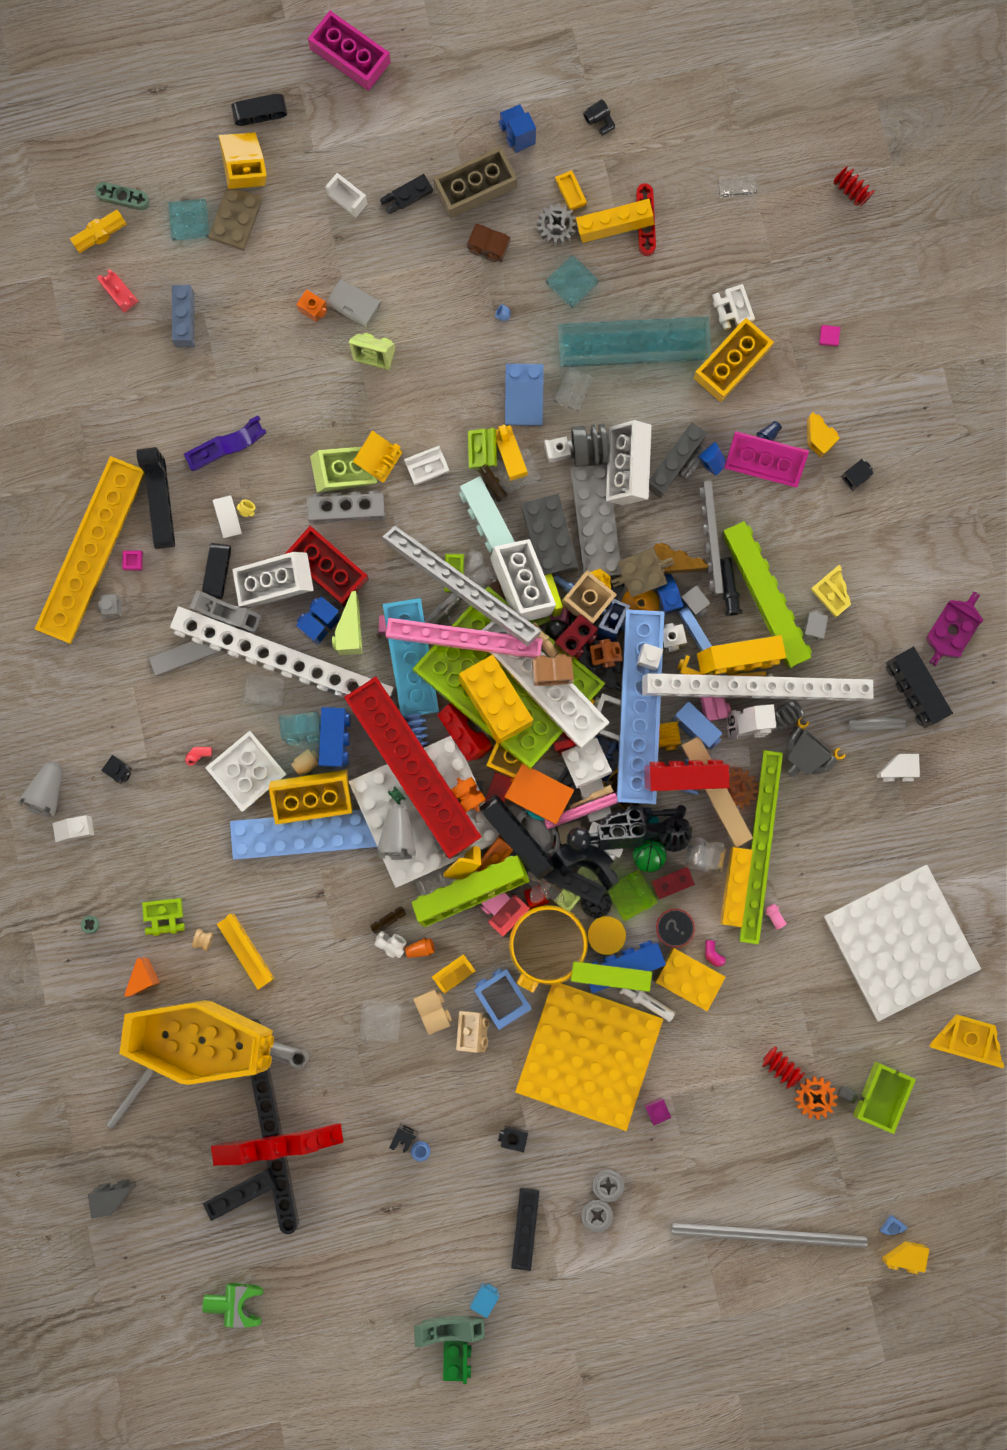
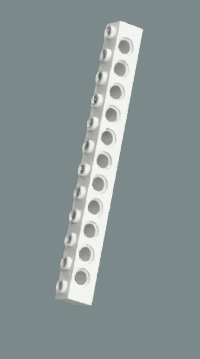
M179 606L170 626L174 634L179 637L185 638V635L192 637L191 641L201 645L203 642L209 643V647L214 650L220 651L222 648L228 651L227 654L232 657L238 658L240 655L245 657V661L256 665L258 662L263 664V668L274 672V669L282 671L281 675L292 678L293 675L298 677L299 682L309 685L310 682L317 684L316 688L325 692L330 689L335 691L334 695L341 698L351 693L348 690L351 683H357L360 687L371 680L368 677ZM191 623H197L195 631L188 630ZM214 629L215 635L212 638H207L206 632ZM232 636L233 642L225 645L223 642L225 637ZM244 643H251L249 651H242ZM263 649L269 650V655L266 658H260L259 656L260 651ZM280 656L287 657L284 665L277 664V659ZM297 663H304L305 668L303 671H295ZM320 669L323 671V675L318 679L313 678V672ZM339 676L341 678L340 683L332 685L330 683L332 677ZM381 683L391 698L394 687Z
M649 673L642 676V696L868 701L874 699L873 680Z

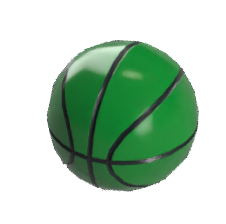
M652 838L645 840L641 847L634 848L632 853L636 867L647 873L656 872L661 869L667 858L663 844Z

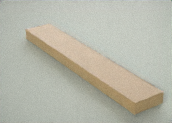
M698 737L681 745L689 760H700L703 763H708V760L711 759L703 742ZM727 788L704 789L734 846L738 847L753 839Z

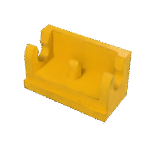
M463 954L433 975L432 978L445 994L476 972V970Z

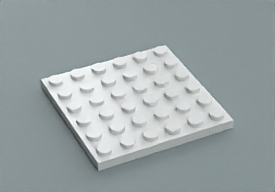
M451 736L424 747V750L450 789L457 786L458 781L456 779L459 777L464 781L472 777L475 781L466 758ZM388 764L348 781L377 847L388 809L392 808L393 805H403L404 809L408 810L416 857L412 856V859L391 860V857L385 855V859H383L395 888L448 865L458 858H463L473 846L480 847L481 850L492 845L498 835H500L481 810L476 812V810L471 809L466 813L482 838L467 847L459 856L449 859L438 852L435 845L436 838Z
M924 865L823 916L878 1022L981 970L928 865Z

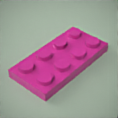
M735 431L724 468L797 488L809 450Z

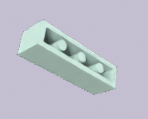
M479 476L461 485V492L458 494L462 502L468 504L470 509L467 511L471 519H475L478 523L476 529L480 536L484 535L487 541L485 546L488 552H493L496 546L514 543L515 541L482 478Z

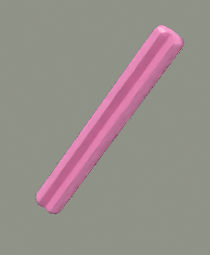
M613 793L565 811L556 825L545 819L546 827L551 829L617 804V795Z

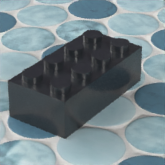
M914 646L886 662L888 674L895 678L897 689L905 695V702L909 709H913L916 714L915 719L920 726L927 728L953 714Z

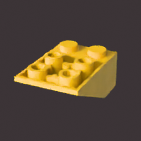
M256 132L219 135L228 189L265 186L267 175Z

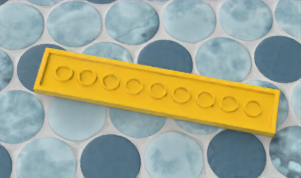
M112 456L109 457L35 626L36 631L72 644L145 476L141 468Z

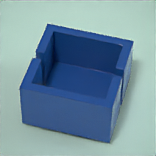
M322 596L312 601L309 606L311 608L310 611L306 614H301L297 619L298 624L296 625L300 632L317 646L326 637L328 632L315 618L320 620L330 630L341 618L340 612Z

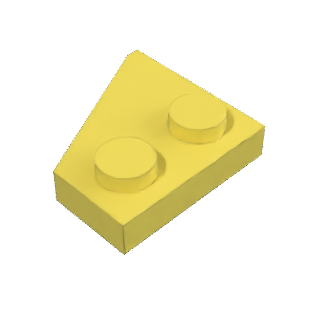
M840 565L811 588V591L835 618L851 605Z

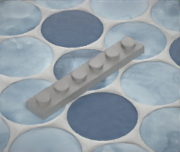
M704 481L702 487L699 488L700 499H703L704 506H701L702 517H705L706 524H703L704 536H707L708 543H705V552L709 554L710 562H707V571L711 573L712 579L709 580V590L713 592V597L723 594L712 481Z

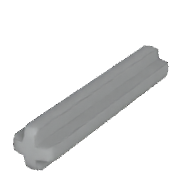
M905 718L849 721L850 731L900 729L906 727Z

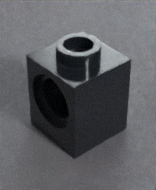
M861 459L844 472L841 478L854 491L868 480L874 472L872 471V466L867 461L864 462Z
M505 1125L504 1130L500 1129L498 1141L501 1142L502 1148L524 1153L528 1131ZM509 1134H516L518 1141L516 1143H509L507 1141Z

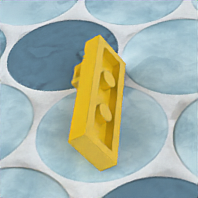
M511 425L499 426L496 430V443L510 481L527 476L528 472Z

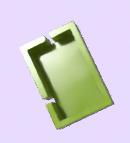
M875 1061L861 1094L864 1099L863 1101L859 1099L853 1116L894 1134L916 1079Z

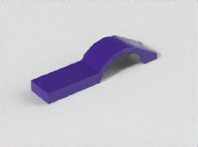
M258 415L253 417L243 428L234 433L217 436L184 453L191 471L194 472L225 455L239 452L258 441L267 433L259 423L260 417Z

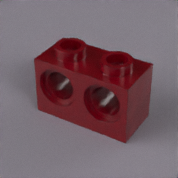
M580 614L555 641L554 646L562 654L572 657V660L574 658L578 659L585 650L583 648L587 643L591 645L597 638L595 634L598 629ZM585 628L589 634L582 636L578 630ZM572 642L576 645V648L569 650L566 647V643Z
M688 867L650 882L657 900L695 885Z

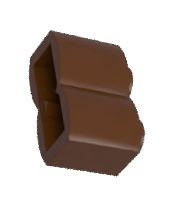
M475 224L468 240L467 248L474 255L479 256L481 254L487 256V259L492 262H502L510 244V237L486 226Z

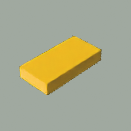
M572 170L555 177V181L569 210L574 211L587 205V201Z

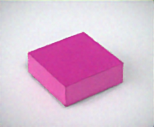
M821 325L819 345L838 347L840 327Z
M123 551L122 570L143 571V551Z

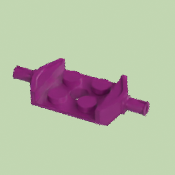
M973 592L966 602L948 601L926 636L928 644L934 650L933 653H935L929 661L933 666L936 667L943 656L949 658L961 657V653L976 629L983 622L982 617L974 607L980 597L977 592ZM950 625L956 626V635L949 633L948 627Z

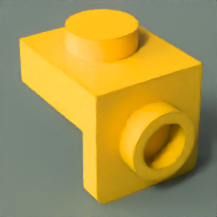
M686 655L684 659H680L677 667L680 670L679 674L701 675L699 671L686 667L690 656Z

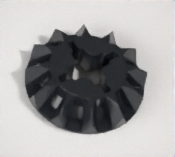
M606 891L604 899L600 903L602 910L597 908V906L589 907L592 903L581 898V907L584 913L592 918L605 916L612 906L610 894Z

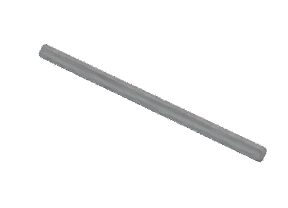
M673 1223L671 1226V1233L673 1235L866 1248L868 1244L865 1236Z

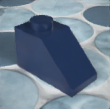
M615 599L611 601L598 627L596 640L611 639V642L617 641L625 622V610L630 609V605Z

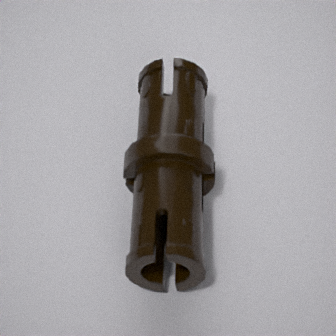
M488 464L482 465L486 473L481 467L477 471L486 482L485 486L491 490L497 502L502 501L498 493L504 499L508 495L499 484L500 480L494 476Z

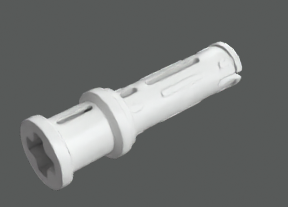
M620 988L619 990L620 994H625L633 999L632 1002L641 1003L668 1022L673 1019L676 1013L646 994L645 991Z

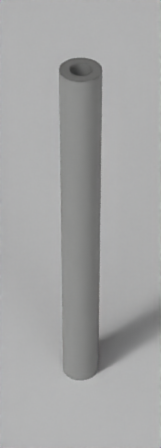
M147 1068L106 1124L110 1129L115 1127L155 1071Z

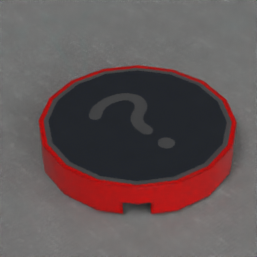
M670 909L663 912L656 923V933L659 940L670 947H682L688 944L695 932L691 916L680 909Z

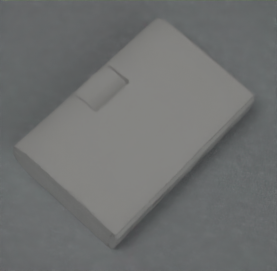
M340 279L326 301V305L366 328L380 307L381 302Z

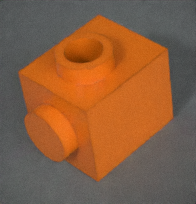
M307 289L296 304L298 311L316 323L327 313L326 302Z

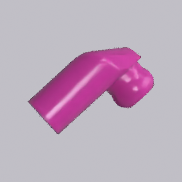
M705 940L706 959L713 966H723L726 960L724 956H720L715 951V941Z

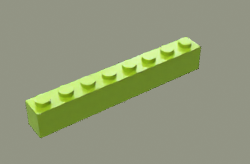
M745 521L724 530L722 537L771 636L782 635L786 658L783 661L787 669H791L812 658L810 655L812 651L810 646L805 644L802 639L803 632L799 626L796 627L793 621L795 616L791 609L788 610L785 604L787 603L786 598L777 588V579L774 575L771 576L768 570L770 569L768 561L763 559L760 554L762 552L758 542L754 541L750 525H746Z

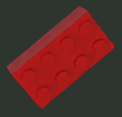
M311 525L285 553H307L312 580L343 607L346 606L351 592L356 591L357 593L369 580L366 573Z
M710 759L708 763H703L700 760H688V764H684L681 761H669V765H664V762L653 761L649 762V765L644 766L645 789L649 791L730 788L729 764H724L723 760Z

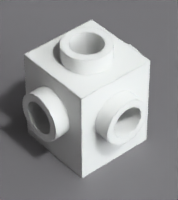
M673 623L664 625L663 650L668 649V652L679 650L680 646L686 645L687 640L683 624L674 626Z

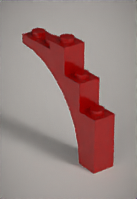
M335 1123L278 1136L224 1142L212 1145L211 1153L213 1166L243 1165L258 1160H274L285 1156L305 1155L316 1152L319 1149L344 1143L341 1123Z

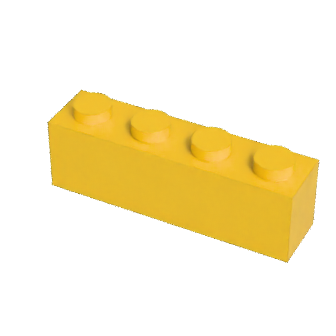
M650 199L576 217L582 243L655 225Z
M737 847L730 848L720 924L742 927L753 850Z

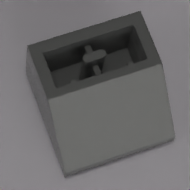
M127 1179L118 1181L117 1184L110 1186V1183H103L93 1188L94 1190L88 1194L91 1219L110 1216L120 1209L135 1188L136 1182H130Z

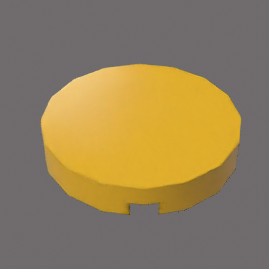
M602 916L592 922L587 932L590 946L596 952L603 955H611L618 952L626 940V931L623 924L611 916Z

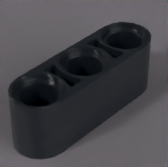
M271 94L241 100L231 105L234 123L237 126H246L287 116L285 99L282 94Z
M210 544L202 592L216 599H222L224 595L231 556L230 545Z

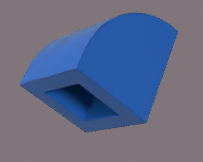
M716 442L698 456L704 468L715 476L722 471L726 463V459Z

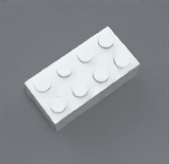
M633 420L609 427L610 452L607 463L606 501L626 505L648 500L651 425Z
M530 539L494 547L490 560L509 608L527 621L551 616L556 603Z
M291 552L232 569L239 607H255L314 591L307 553Z

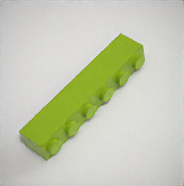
M517 855L509 856L501 863L491 864L487 869L473 872L467 878L455 880L449 886L439 887L428 895H421L411 903L418 923L426 928L526 884L530 880L523 861Z

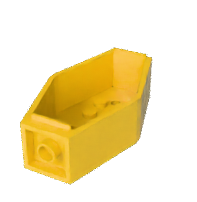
M203 1000L124 1014L119 1054L180 1084L190 1085L256 1075L268 1070L272 1062L270 1049L274 1044V1036H272L273 1030L215 1002ZM164 1031L169 1033L168 1038L163 1037ZM201 1036L205 1037L206 1042L204 1044L200 1042ZM238 1042H241L243 1044V1048L241 1050L237 1048Z

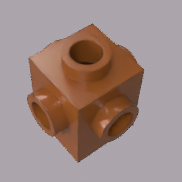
M611 639L599 641L600 644L590 646L593 665H603L604 668L614 667L616 662L622 661L619 642H611Z

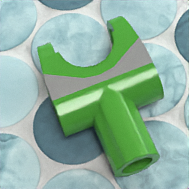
M227 1283L225 1295H204L203 1313L224 1314L225 1327L245 1328L261 1325L262 1318L247 1312L244 1302L247 1298L263 1295V1287L248 1283Z

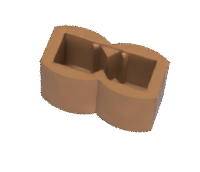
M566 654L556 655L555 658H547L546 655L537 656L536 659L532 660L533 685L547 686L573 683L572 657H567Z

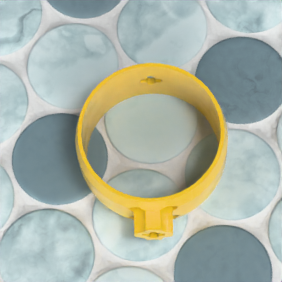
M540 906L527 911L518 919L510 934V955L514 965L521 973L516 984L534 993L539 983L552 985L570 979L572 970L562 977L548 980L536 978L522 969L514 955L513 941L517 928L526 917L541 910H556L564 913L575 922L581 933L582 952L578 962L584 963L587 955L588 942L582 924L573 913L560 906Z

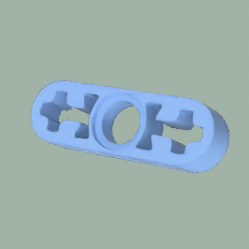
M685 607L678 611L682 622L699 650L703 651L711 647L712 645L690 609Z

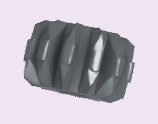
M790 700L775 710L777 729L787 728L803 716L802 707L796 700Z

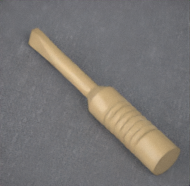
M611 785L592 793L589 797L569 805V807L573 809L614 791Z

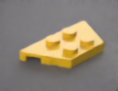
M956 1014L929 1044L930 1048L1004 1068L1000 1055V1044L997 1040L996 1025Z

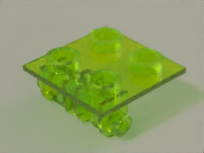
M639 869L620 879L616 886L608 891L624 922L658 903Z

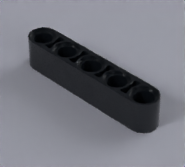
M497 795L492 796L480 806L483 815L537 879L541 880L556 868L551 858Z

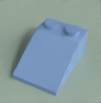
M506 364L505 425H543V364Z

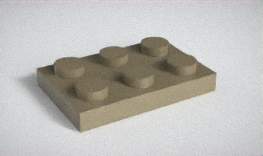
M227 186L208 238L244 251L263 202L262 197L239 189H228Z

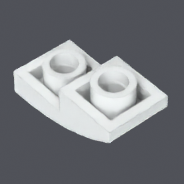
M231 495L212 500L222 537L227 538L242 534Z

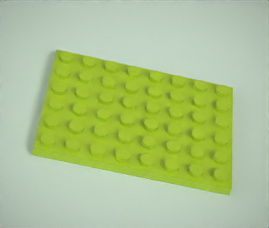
M489 586L485 589L488 593H490L499 601L508 606L507 601H505ZM470 605L452 627L482 630L492 620ZM550 638L549 640L554 645L555 641ZM434 645L414 666L413 672L494 739L458 680L459 673L486 659L491 654L483 651ZM574 658L572 660L573 684L591 701L604 687L605 683ZM500 665L533 718L532 726L502 742L500 745L531 770L561 736L563 730Z

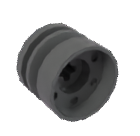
M604 423L599 424L598 433H596L595 425H591L590 434L586 433L585 426L571 427L575 467L588 466L589 457L591 456L595 465L599 463V456H601L602 463L607 464L610 447Z

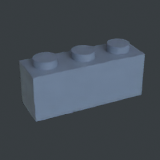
M172 285V341L176 347H195L194 291L191 285Z

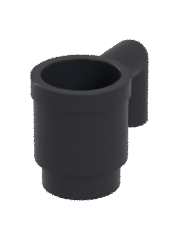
M600 99L583 112L588 125L596 124L604 119L606 125L599 129L601 136L615 128L609 108L603 99Z

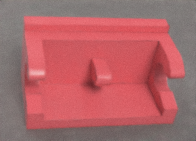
M109 269L107 270L108 275L106 277L99 275L97 279L124 313L139 301L118 275Z
M514 894L488 923L504 937L518 919L530 908Z

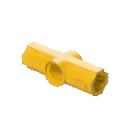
M115 210L101 220H92L87 224L86 229L71 237L70 240L80 254L95 244L105 243L112 233L127 224L120 212Z

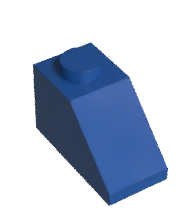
M671 574L665 575L667 584L655 588L661 611L664 612V615L680 611L683 608L678 587Z

